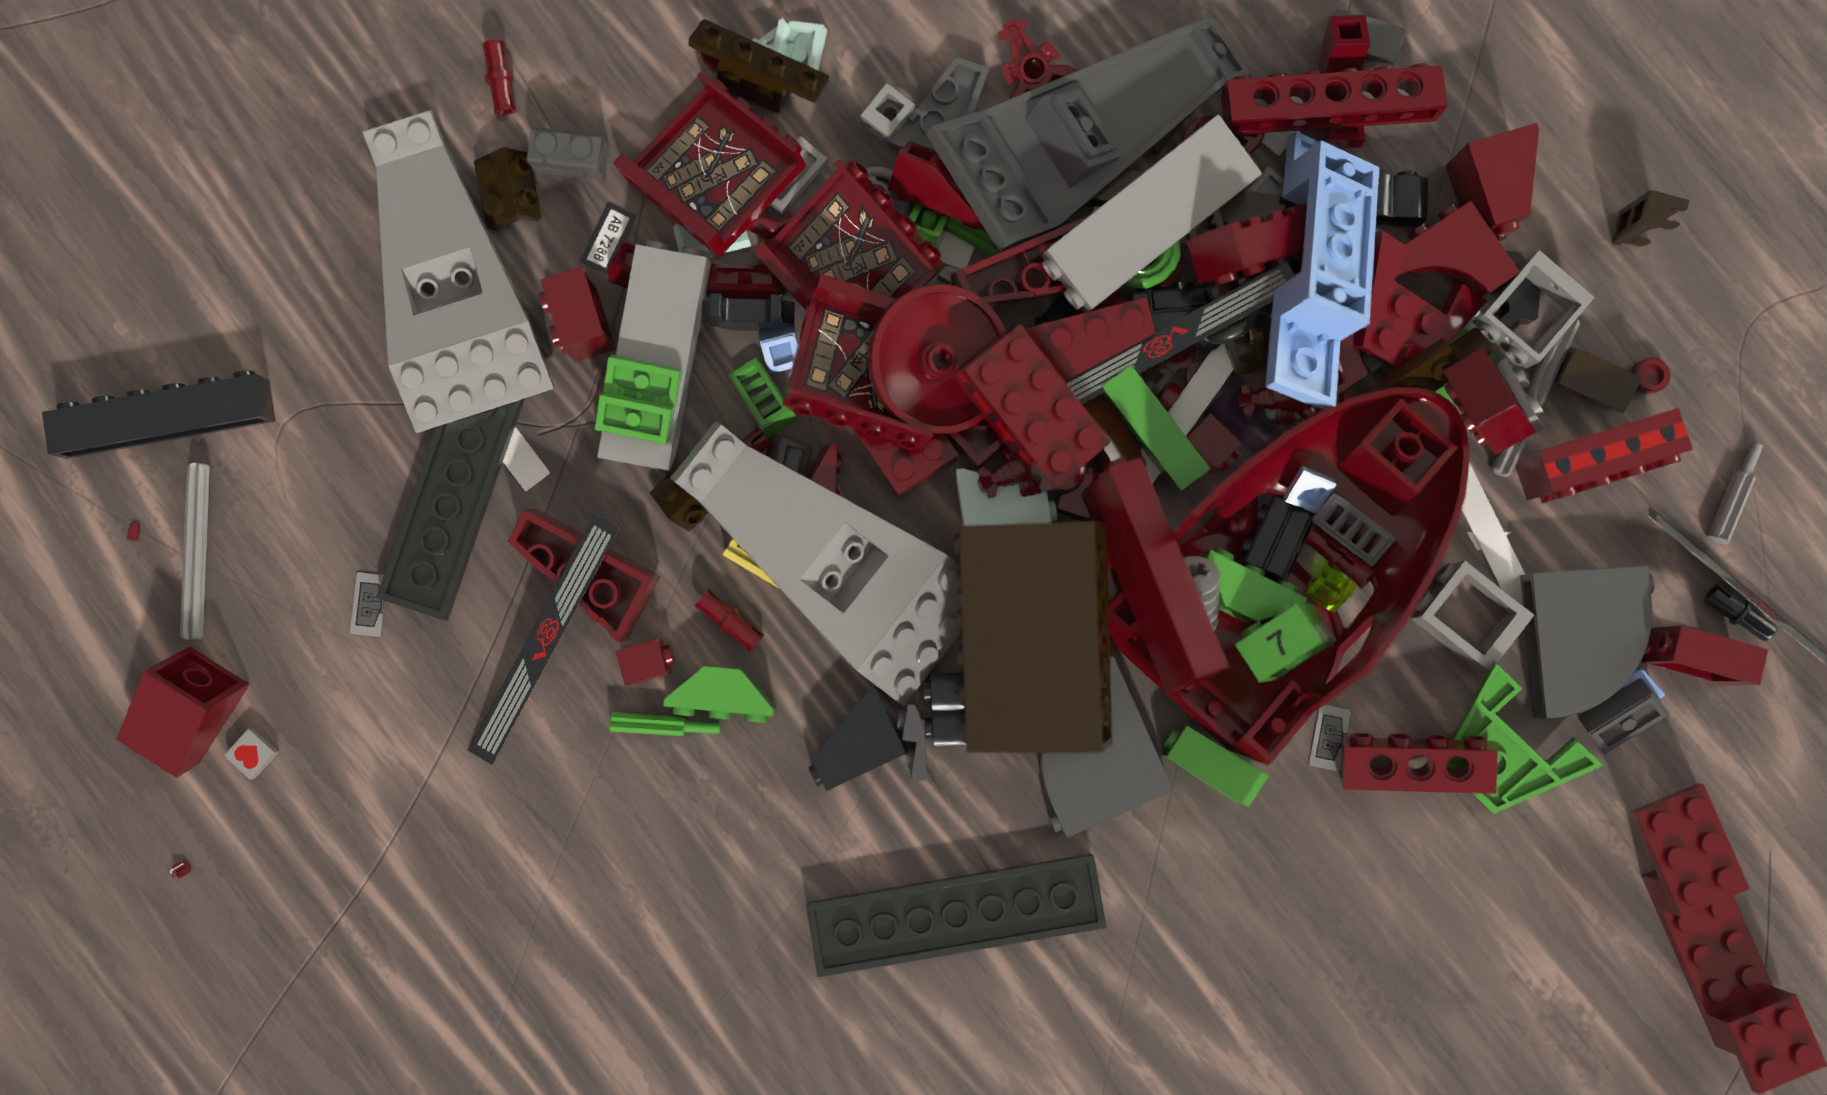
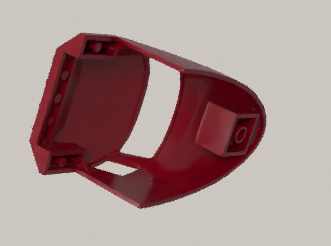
M1393 387L1355 396L1336 404V406L1326 408L1290 429L1245 462L1212 491L1173 533L1183 558L1198 556L1199 552L1213 551L1214 548H1219L1231 553L1234 556L1233 561L1245 567V557L1241 556V551L1247 537L1242 538L1241 535L1231 537L1228 533V519L1262 493L1284 498L1283 495L1300 467L1304 466L1335 480L1337 485L1328 499L1334 492H1339L1397 538L1373 567L1370 566L1377 571L1371 580L1374 590L1373 594L1346 628L1343 626L1334 601L1319 582L1297 561L1295 562L1287 582L1298 588L1296 593L1307 598L1305 604H1313L1337 641L1278 680L1259 682L1235 645L1244 639L1241 633L1257 622L1245 623L1219 610L1218 624L1214 632L1218 641L1224 645L1222 651L1229 667L1198 684L1167 695L1227 750L1267 766L1270 765L1315 711L1374 669L1415 611L1443 560L1457 527L1467 491L1470 461L1467 430L1460 417V413L1450 400L1441 394L1427 389ZM1224 503L1203 527L1190 532L1208 512ZM1339 506L1327 521L1333 525L1345 509ZM1351 515L1339 531L1345 534L1358 518ZM1364 524L1351 540L1357 544L1369 530V527ZM1253 530L1249 536L1254 538L1257 532ZM1376 533L1363 550L1370 553L1382 537ZM1122 591L1109 604L1110 634L1117 649L1164 691L1124 591ZM1274 616L1258 622L1264 624L1274 619ZM1370 627L1360 651L1338 672L1345 651Z

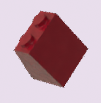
M1537 123L1470 142L1445 165L1459 207L1472 201L1498 241L1506 239V234L1519 229L1518 223L1530 215L1539 137Z
M189 646L143 672L116 740L130 748L133 752L156 764L163 771L178 778L200 764L246 692L249 683Z

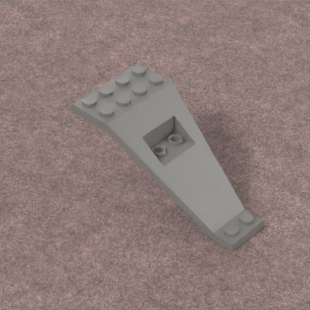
M429 110L363 131L362 133L376 165L388 367L415 432L419 433L554 389V382L530 319L445 145L433 111ZM457 272H466L469 275V282H459L456 276ZM423 283H432L435 287V292L433 294L425 293L422 288Z
M715 421L671 476V480L697 499L850 666L902 706H905L962 632L957 627V611L962 608V594H958L956 590L957 571H961V566L951 557L744 444L719 422ZM855 546V548H854V550L852 551V553H851L850 555H848L849 549H850L851 547ZM832 575L831 580L825 584L827 577Z

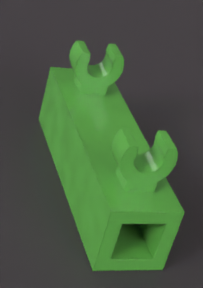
M1132 365L1125 368L1102 386L1105 391L1102 393L1103 396L1112 405L1129 432L1177 494L1211 469Z

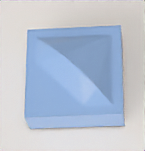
M1301 466L1283 496L1286 502L1317 514L1337 484L1333 478Z

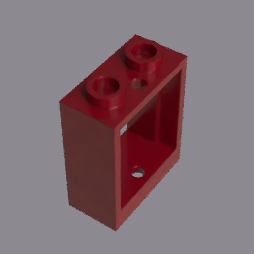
M1683 625L1651 628L1649 641L1641 662L1722 685H1760L1768 649Z

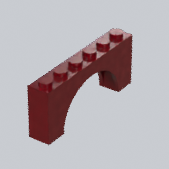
M1469 201L1462 207H1459L1455 202L1438 214L1440 222L1431 228L1425 222L1408 234L1411 241L1405 245L1410 250L1396 278L1418 272L1445 274L1461 281L1480 296H1484L1520 273V271L1472 201ZM1357 331L1340 341L1339 360L1344 367L1346 378L1344 384L1339 385L1337 381V395L1368 375L1361 360L1359 348L1355 347Z

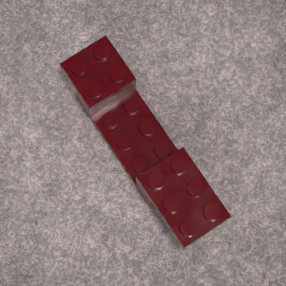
M1694 784L1630 811L1655 870L1641 875L1714 1045L1737 1056L1751 1090L1757 1094H1762L1826 1067V1060L1797 995L1773 986L1734 898V895L1750 888L1704 784Z

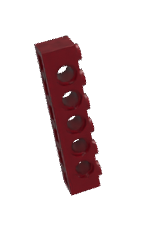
M1425 63L1415 64L1409 68L1395 69L1392 66H1380L1374 70L1366 71L1346 68L1336 73H1322L1321 71L1313 70L1302 75L1287 76L1285 73H1274L1261 78L1240 75L1226 81L1220 96L1223 121L1234 135L1435 122L1448 106L1442 65L1429 66ZM1398 89L1406 91L1409 96L1402 95ZM1362 92L1370 93L1374 99L1367 98ZM1326 94L1336 96L1339 101L1329 99ZM1291 96L1300 98L1303 103L1294 102ZM1254 99H1262L1268 106L1259 105Z

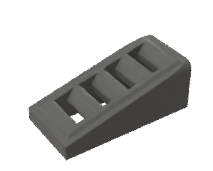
M1334 492L1311 520L1372 567L1397 539L1339 492ZM1339 506H1342L1345 510L1332 525L1327 520ZM1354 515L1358 519L1343 534L1339 530L1350 516ZM1364 524L1367 525L1369 530L1357 544L1351 539ZM1376 533L1379 534L1382 538L1370 553L1363 550Z

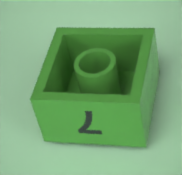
M1289 601L1272 612L1274 619L1264 624L1257 622L1241 633L1244 639L1235 645L1258 681L1267 682L1278 680L1337 640L1313 604L1299 602L1292 604Z

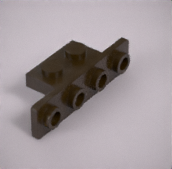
M706 19L701 20L688 40L689 47L719 60L717 79L730 92L777 113H780L785 105L787 91L815 103L829 82V75Z
M1475 327L1451 344H1448L1442 337L1380 381L1385 389L1406 387L1422 388L1436 392L1449 383L1443 370L1481 348H1484L1488 355L1493 353L1495 348L1482 332Z

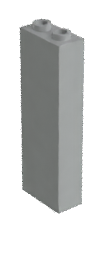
M1218 114L1040 254L1044 259L1042 266L1053 280L1059 279L1067 289L1064 292L1065 297L1075 309L1081 308L1083 312L1089 311L1259 177L1262 172Z
M647 241L646 246L635 245L616 355L683 369L666 445L602 432L597 458L666 471L674 469L702 318V301L705 300L711 262L707 257L703 256V251L688 247H682L681 252L668 250L667 244L655 241Z

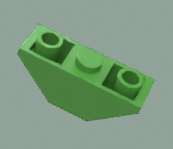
M1214 548L1213 551L1199 552L1198 556L1209 559L1220 570L1219 610L1245 623L1258 622L1272 617L1274 610L1289 601L1294 604L1296 602L1305 603L1307 600L1306 597L1296 593L1298 588L1293 584L1283 580L1274 582L1264 577L1266 572L1263 569L1251 564H1246L1244 567L1234 562V556L1225 550Z
M704 666L668 695L664 699L663 704L665 707H673L672 714L694 716L695 709L708 710V718L730 719L731 713L745 714L744 721L766 723L767 716L773 717L776 714V708L745 670Z

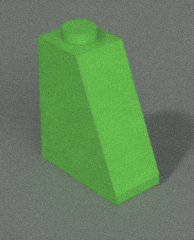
M1180 725L1178 730L1173 727L1162 743V746L1166 748L1162 754L1164 757L1228 799L1246 807L1251 805L1268 778V775L1187 725Z

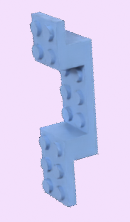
M1296 131L1287 139L1282 198L1298 205L1307 203L1302 272L1274 290L1266 387L1325 410L1331 406H1336L1340 341L1370 323L1379 167L1322 140L1318 142Z

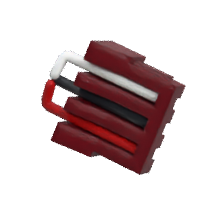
M183 860L172 865L173 869L170 870V874L173 878L178 877L180 879L191 870L186 861Z

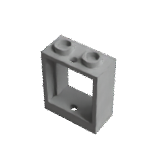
M1540 250L1524 260L1518 267L1520 273L1506 281L1472 321L1490 342L1497 343L1506 351L1505 355L1512 363L1524 366L1525 368L1539 363L1595 298ZM1525 277L1564 309L1532 348L1493 316Z
M1467 561L1453 564L1448 563L1437 574L1435 579L1438 581V584L1431 593L1426 591L1422 596L1411 619L1477 672H1488L1493 661L1498 663L1533 618L1534 614ZM1463 578L1506 611V614L1478 650L1434 616Z

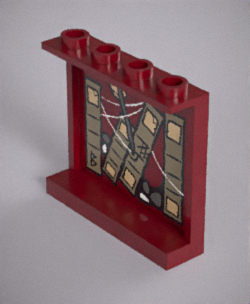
M700 72L697 77L703 89L633 161L621 153L613 164L630 185L716 257L720 258L807 165L800 154L803 149L793 137L788 134L785 137L781 136L778 133L777 127L770 119L764 115L761 118L753 114V108L742 97L738 96L734 99L729 95L730 91L719 79L714 78L711 81Z
M851 159L837 160L834 164L838 169L773 240L763 241L754 251L805 310L807 309L812 287L820 274L848 283H854L868 290L897 299L909 291L927 286L946 267L940 259L941 253L936 246L929 241H924L917 234L916 224L907 215H900L892 206V197L883 188H876L868 179V170L857 160L852 161Z
M820 274L810 293L782 405L790 407L793 412L799 415H815L827 419L828 423L837 427L849 426L862 430L864 435L871 438L884 437L896 441L899 446L906 449H922L932 438L933 432L900 422L894 418L879 401L871 384L868 371L867 354L872 331L881 314L896 299Z

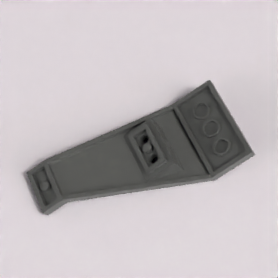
M1214 17L1185 25L988 109L932 125L927 131L926 136L998 251L1003 252L1059 228L1219 90L1224 89L1227 80L1240 75L1250 76L1251 73Z

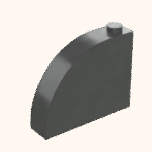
M1648 565L1539 572L1520 575L1523 606L1534 614L1525 627L1533 718L1570 716L1589 710L1606 701L1635 672L1649 641L1652 624L1651 594L1654 591V580L1649 573Z
M1110 656L1113 745L1102 753H1040L1041 778L1052 808L1051 811L1047 812V816L1055 833L1062 831L1066 838L1174 791L1114 656Z

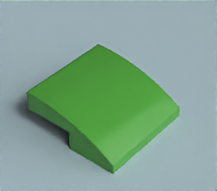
M613 354L608 357L604 391L599 396L595 430L666 445L673 422L683 369Z

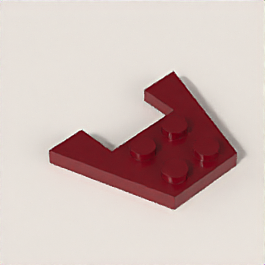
M1375 231L1370 323L1357 331L1355 347L1394 371L1442 337L1449 344L1488 300L1464 284H1454L1442 311H1439L1395 282L1396 276L1410 248L1385 231Z

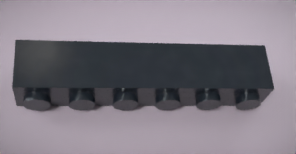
M239 371L233 373V378L220 380L219 377H205L198 379V384L185 386L183 383L166 384L162 386V391L151 393L149 390L140 389L127 392V397L117 399L114 396L94 397L91 399L92 403L80 405L77 402L59 403L56 405L55 410L42 412L47 452L49 455L68 459L275 422L270 380L256 374L255 371Z

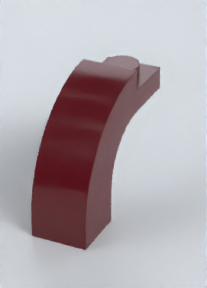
M1366 15L1329 17L1322 42L1319 71L1322 73H1336L1346 68H1355L1358 71H1362L1370 46ZM1326 94L1329 99L1339 101L1336 96ZM1364 126L1324 129L1326 143L1337 148H1362L1365 142Z

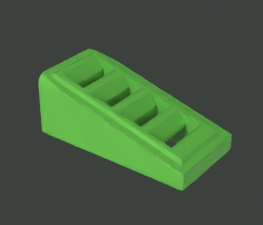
M757 356L727 375L768 438L797 420V416L791 408L782 405L784 396ZM756 373H760L761 376L743 387L741 383ZM767 384L768 388H766L753 398L749 396ZM775 396V401L758 410L757 407Z

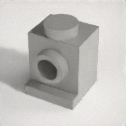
M886 83L860 115L861 127L889 148L888 142L895 133L900 131L915 109L913 98L900 87L894 89ZM892 112L896 117L890 121L884 115Z

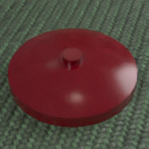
M930 285L914 289L898 297L879 317L872 331L868 346V371L871 384L879 401L898 421L931 431L933 434L959 432L978 424L985 417L957 383L953 375L1006 332L1005 327L988 303L976 294L957 286Z

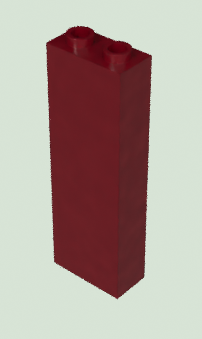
M1121 457L1107 463L1104 472L1092 477L1093 483L1083 491L1094 521L1106 522L1108 555L1167 695L1198 684L1229 667L1142 459L1137 458L1127 461L1126 457Z

